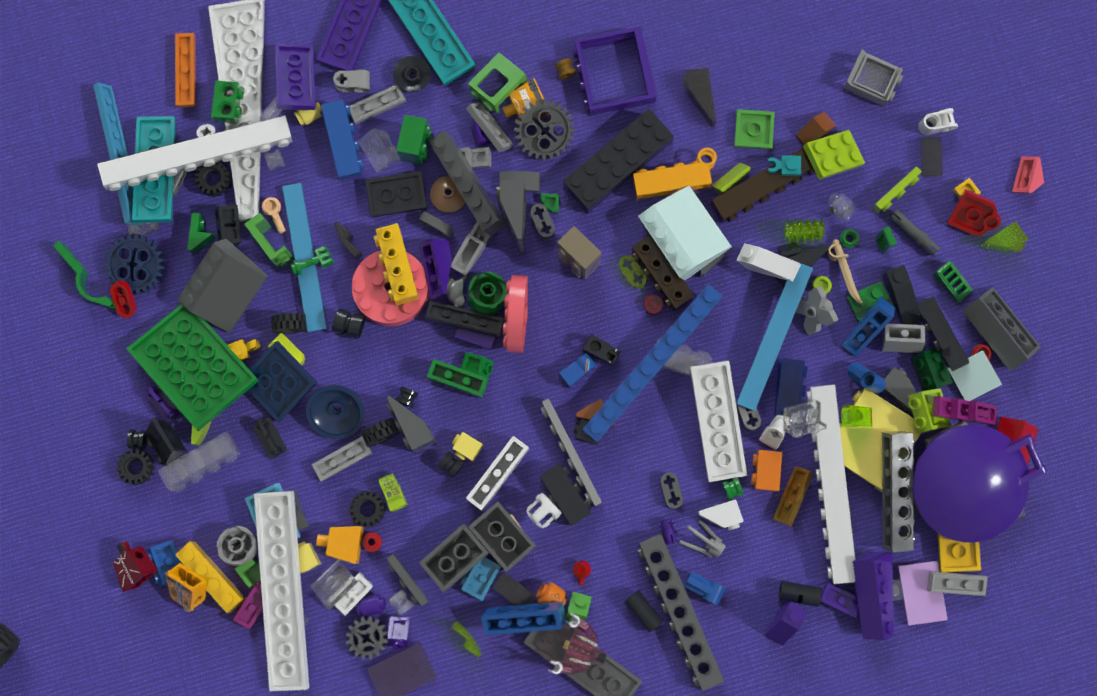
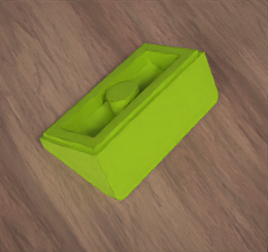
M742 163L737 164L715 182L712 188L719 196L749 174L750 166Z

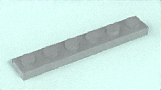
M549 398L542 401L543 407L540 409L545 418H550L552 422L549 425L554 435L558 434L561 440L558 444L562 452H567L569 456L567 462L572 470L576 469L578 473L576 479L580 487H585L587 493L584 495L589 504L593 503L594 506L601 504L602 502Z

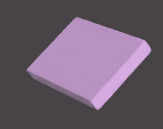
M938 561L897 566L907 625L948 620L943 593L927 591L929 571L939 572Z

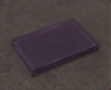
M421 642L367 669L379 696H403L437 678Z

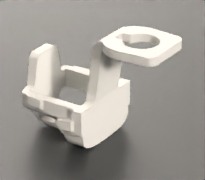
M543 493L539 494L535 498L536 501L530 504L526 510L532 522L541 528L547 527L551 521L556 520L561 514L551 495L547 498ZM540 501L541 506L531 514L529 511ZM548 513H551L553 516L544 525H541L539 521Z

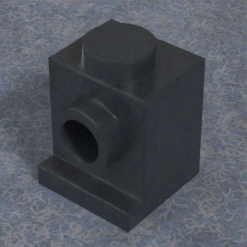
M581 419L580 423L576 422L573 431L576 434V439L598 445V442L582 430L589 421Z

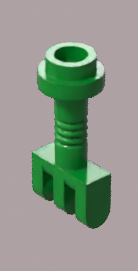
M327 246L315 249L316 256L300 263L297 260L292 261L290 268L293 275L302 274L301 270L320 263L322 269L333 265L334 260L331 258Z

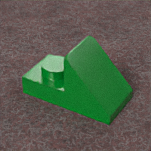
M192 213L187 250L192 254L198 253L216 239V236L212 233L202 232L206 228V220L200 213Z

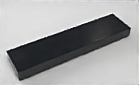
M435 301L429 302L425 316L427 321L500 338L504 324V318Z

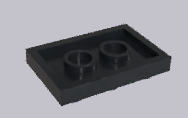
M422 171L366 180L371 218L427 209Z

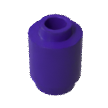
M380 594L364 596L356 604L358 615L363 616L381 614L383 609H386L385 598L381 597Z

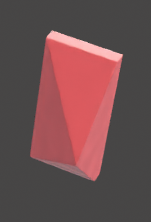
M1021 157L1012 192L1031 194L1044 184L1041 160L1039 157Z

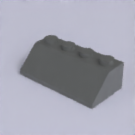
M994 287L990 288L962 310L965 313L966 319L973 323L978 334L984 337L990 349L996 352L1002 364L1010 371L1027 361L1041 348Z

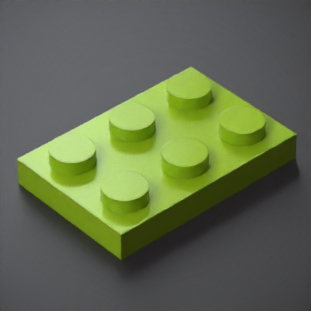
M850 130L803 145L819 180L865 164Z

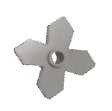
M822 286L809 291L808 299L804 296L801 297L796 313L806 316L803 327L808 336L821 330V323L828 326L838 321L831 301L826 299Z

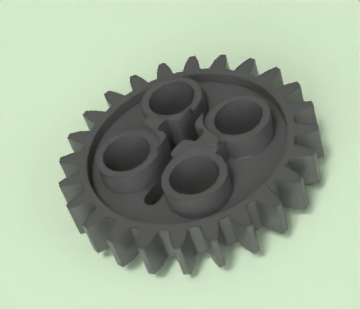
M544 98L543 103L536 99V105L529 102V109L523 106L524 114L518 112L521 120H515V123L519 125L514 127V131L519 132L515 135L516 139H520L517 142L518 146L524 144L522 151L529 150L528 156L535 153V159L542 155L543 160H545L546 155H549L552 160L554 153L559 157L560 150L566 152L565 145L571 146L568 139H574L570 132H574L575 128L570 126L575 122L574 120H568L572 116L571 113L565 114L567 107L560 109L561 102L555 106L554 99L550 103H547L546 98ZM548 112L550 117L547 120L540 119L541 113ZM536 117L557 140L553 141L545 131L542 132L541 127L532 118ZM529 125L536 126V131L528 133L526 128ZM560 125L563 127V130L558 134L554 133L553 128ZM546 138L549 140V144L544 147L540 146V140Z

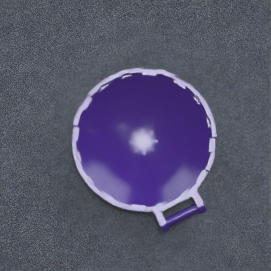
M962 425L951 428L934 438L927 445L922 456H919L914 469L913 497L917 510L923 520L940 535L965 543L988 540L1005 531L1017 519L1025 505L1029 490V480L1047 472L1045 464H1042L1034 446L1032 434L1012 441L1001 432L986 426ZM1024 446H1026L1035 466L1030 470L1020 450Z

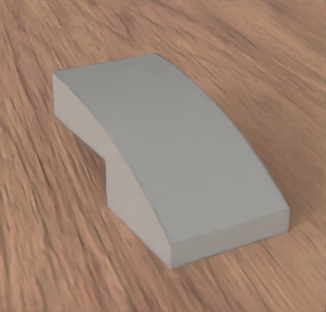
M469 147L460 148L472 169L491 167V149L489 147L470 149Z

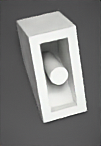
M736 499L697 512L698 516L721 528L728 527V530L739 528V523L743 522Z

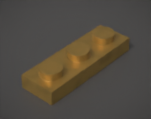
M797 466L794 467L773 520L792 527L814 475L813 472Z

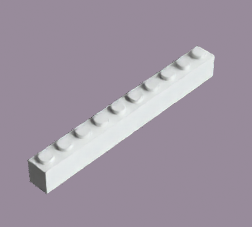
M281 116L98 163L97 165L105 189L116 191L121 189V186H136L141 181H155L160 176H174L179 171H193L198 166L204 165L208 167L218 161L228 162L237 156H250L252 152H267L276 146L286 147L292 142L286 117Z
M835 385L810 387V391L807 392L808 403H812L813 411H809L810 423L814 422L815 427L811 434L812 441L816 442L817 450H814L815 462H819V469H816L817 481H821L822 488L818 489L819 501H823L824 505L820 512L821 519L826 522V528H823L824 540H828L825 555L826 559H830L831 566L827 567L828 579H832L833 584L855 582L853 568L855 554Z

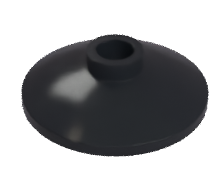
M407 56L396 64L393 75L399 88L407 92H417L425 88L429 83L431 70L428 63L421 57ZM416 74V77L411 79L410 75Z

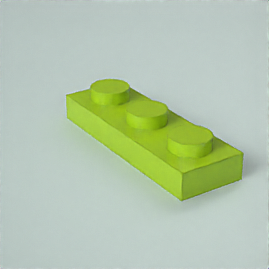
M916 166L881 198L872 209L876 213L881 210L885 212L892 205L890 201L895 197L899 199L906 193L904 189L908 185L912 187L920 180L918 176L922 171Z

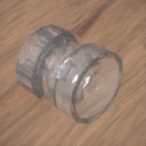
M404 590L399 591L388 600V603L396 609L395 612L398 617L414 606V603L407 599V594Z

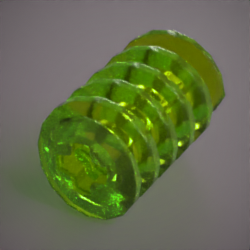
M808 219L805 220L804 224L802 220H798L797 224L794 220H791L789 225L787 221L783 223L784 238L787 240L788 245L791 244L792 239L798 244L801 238L804 244H806L807 238L810 239L811 243L814 242L815 238L821 243L822 237H824L825 226L823 219L820 222L817 219H813L812 224Z

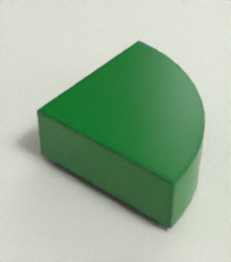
M541 193L542 204L549 212L558 214L559 194Z

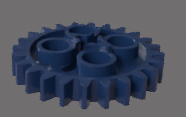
M128 234L127 238L120 236L121 242L114 240L116 246H108L111 253L105 252V255L109 257V259L103 260V262L108 264L107 267L103 268V270H109L106 277H112L110 284H114L119 280L127 282L133 295L135 291L137 295H142V290L145 293H149V287L151 289L156 288L154 282L161 283L158 277L165 276L161 269H166V267L162 266L161 263L165 262L166 259L160 258L164 252L157 251L160 245L153 246V239L147 242L148 236L143 235L142 238L140 234H135L134 237L132 234ZM125 249H128L130 252L127 259L123 256ZM144 251H146L149 256L146 261L142 259V253ZM132 262L138 263V266H132ZM123 268H126L128 271V275L125 278L121 275ZM142 270H144L147 274L144 280L140 278V272Z

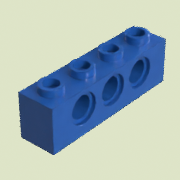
M563 602L487 608L481 616L485 635L561 629L566 621Z

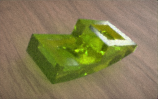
M456 621L452 628L467 639L463 647L479 658L482 652L477 641L464 625Z

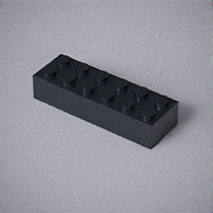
M648 109L563 180V187L589 214L628 181L636 171L641 170L673 142L674 135Z

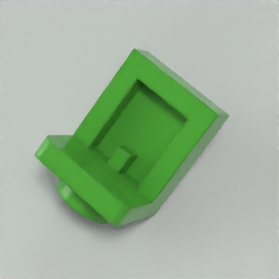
M573 592L566 620L571 622L573 616L570 613H573L579 617L580 622L585 624L592 597Z

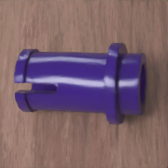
M672 519L660 521L661 525L659 527H662L665 544L676 543L677 540L673 527L675 522H672Z

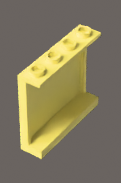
M864 388L862 391L858 390L852 399L855 402L852 407L848 406L842 414L845 418L841 424L839 423L844 467L882 492V432L906 431L913 433L914 444L921 433H918L917 428L914 426V418Z

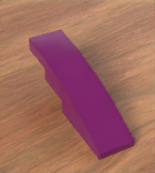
M934 396L933 416L957 421L963 420L964 422L996 425L997 406L978 401Z

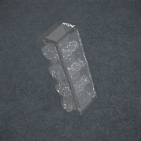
M225 432L162 467L158 472L168 491H175L177 493L185 489L186 484L189 482L195 483L203 479L205 473H213L219 470L221 464L235 461L237 455L241 454L231 434Z

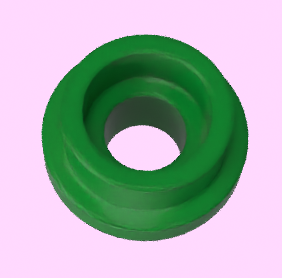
M846 229L840 235V242L846 248H853L859 242V235L853 229ZM846 237H852V242H848Z

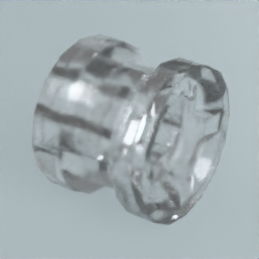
M279 148L275 149L272 153H264L270 171L275 170L278 166H285Z

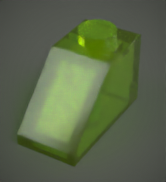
M1015 221L986 240L980 247L981 249L1006 254L1012 251L1017 253L1026 247L1024 243L1029 239Z

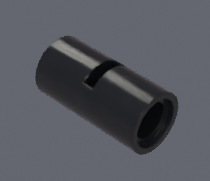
M782 580L778 599L819 607L822 588Z
M639 590L624 601V604L648 633L652 632L664 621L657 611L649 605L650 603Z

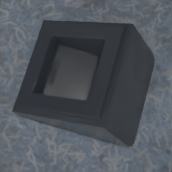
M795 242L777 247L778 254L786 258L801 252V248Z

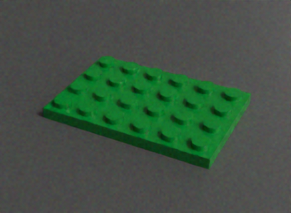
M182 304L126 348L197 431L201 430L259 381L203 318L191 313Z

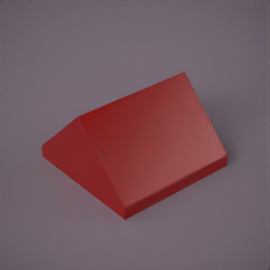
M1000 417L996 429L1012 441L1032 434L1034 443L1038 433V428L1027 421ZM1024 446L1020 450L1028 466L1030 455L1026 446Z

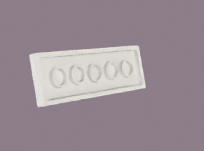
M729 361L691 366V379L708 482L747 476Z

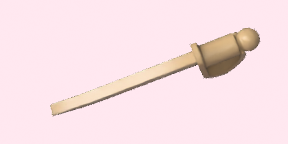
M835 239L832 242L833 245L828 249L827 257L831 261L839 262L849 293L858 303L862 304L846 258L849 256L843 253L840 241ZM834 249L836 255H833L830 250Z

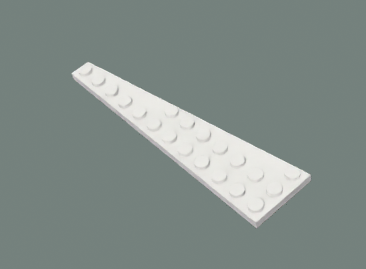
M243 0L208 6L219 81L238 82L244 90V98L240 100V107L242 108L241 118H238V124L225 123L226 131L261 122L265 0ZM233 90L228 91L226 96H231ZM231 108L226 109L224 115L229 114ZM260 151L252 152V155L247 157L237 156L230 161L240 222L249 221L259 214Z

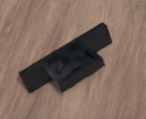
M930 297L918 303L919 312L925 321L923 323L925 330L928 334H932L934 338L932 342L936 350L942 352L951 371L969 364L966 354L935 298Z

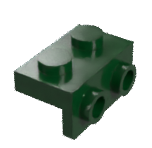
M934 348L911 357L923 391L937 389L953 383L940 350L937 351Z

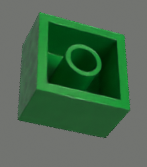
M404 115L396 149L401 161L423 165L424 160L428 159L429 149H427V146L433 137V131H431V126H429L427 119Z

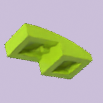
M211 421L199 431L192 425V445L200 446L207 435Z

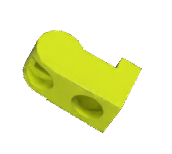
M282 333L268 345L270 348L274 342L279 341L301 365L305 362L303 353Z

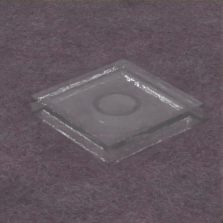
M338 559L311 587L324 606L330 610L358 581L346 565Z

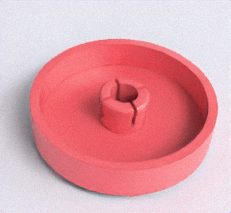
M380 250L366 257L357 267L352 280L353 298L360 312L375 324L388 327L400 326L415 319L422 312L428 301L429 291L425 271L421 263L414 256L407 253L419 300L397 306L395 300L391 301L389 292L386 290L389 283L385 281L383 272L387 270L385 264L381 265L379 254L382 252Z
M512 275L511 280H508L506 285V292L508 294L505 295V307H507L505 308V320L507 321H505L503 326V335H505L503 348H507L509 353H523L528 317V276Z

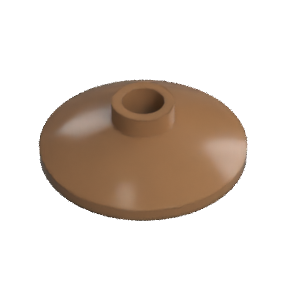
M450 176L439 178L431 187V201L442 212H456L466 203ZM451 190L452 193L451 195H445V191Z

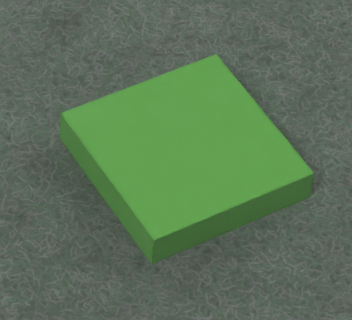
M737 109L734 148L772 150L775 112Z

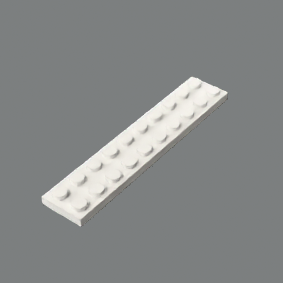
M294 491L254 494L269 691L309 689Z

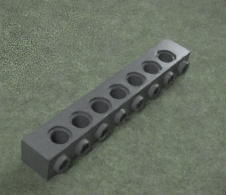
M659 534L638 543L640 547L637 548L640 558H645L647 566H645L646 572L649 577L653 576L655 584H653L657 596L661 595L662 597L661 607L664 613H668L671 618L668 621L672 632H677L679 637L676 640L680 651L684 650L687 657L684 658L688 669L692 668L695 674L692 679L696 688L700 687L704 691L725 682L662 535ZM653 552H658L661 555V560L658 563H653L650 560V555ZM661 570H666L669 574L668 579L664 582L658 578V573ZM670 588L675 589L677 593L673 600H669L666 597V591ZM676 607L684 609L683 617H675L674 610ZM685 625H690L692 628L690 636L682 634V628ZM692 644L700 646V652L696 655L690 653V646ZM702 662L708 665V670L705 673H699L698 665Z

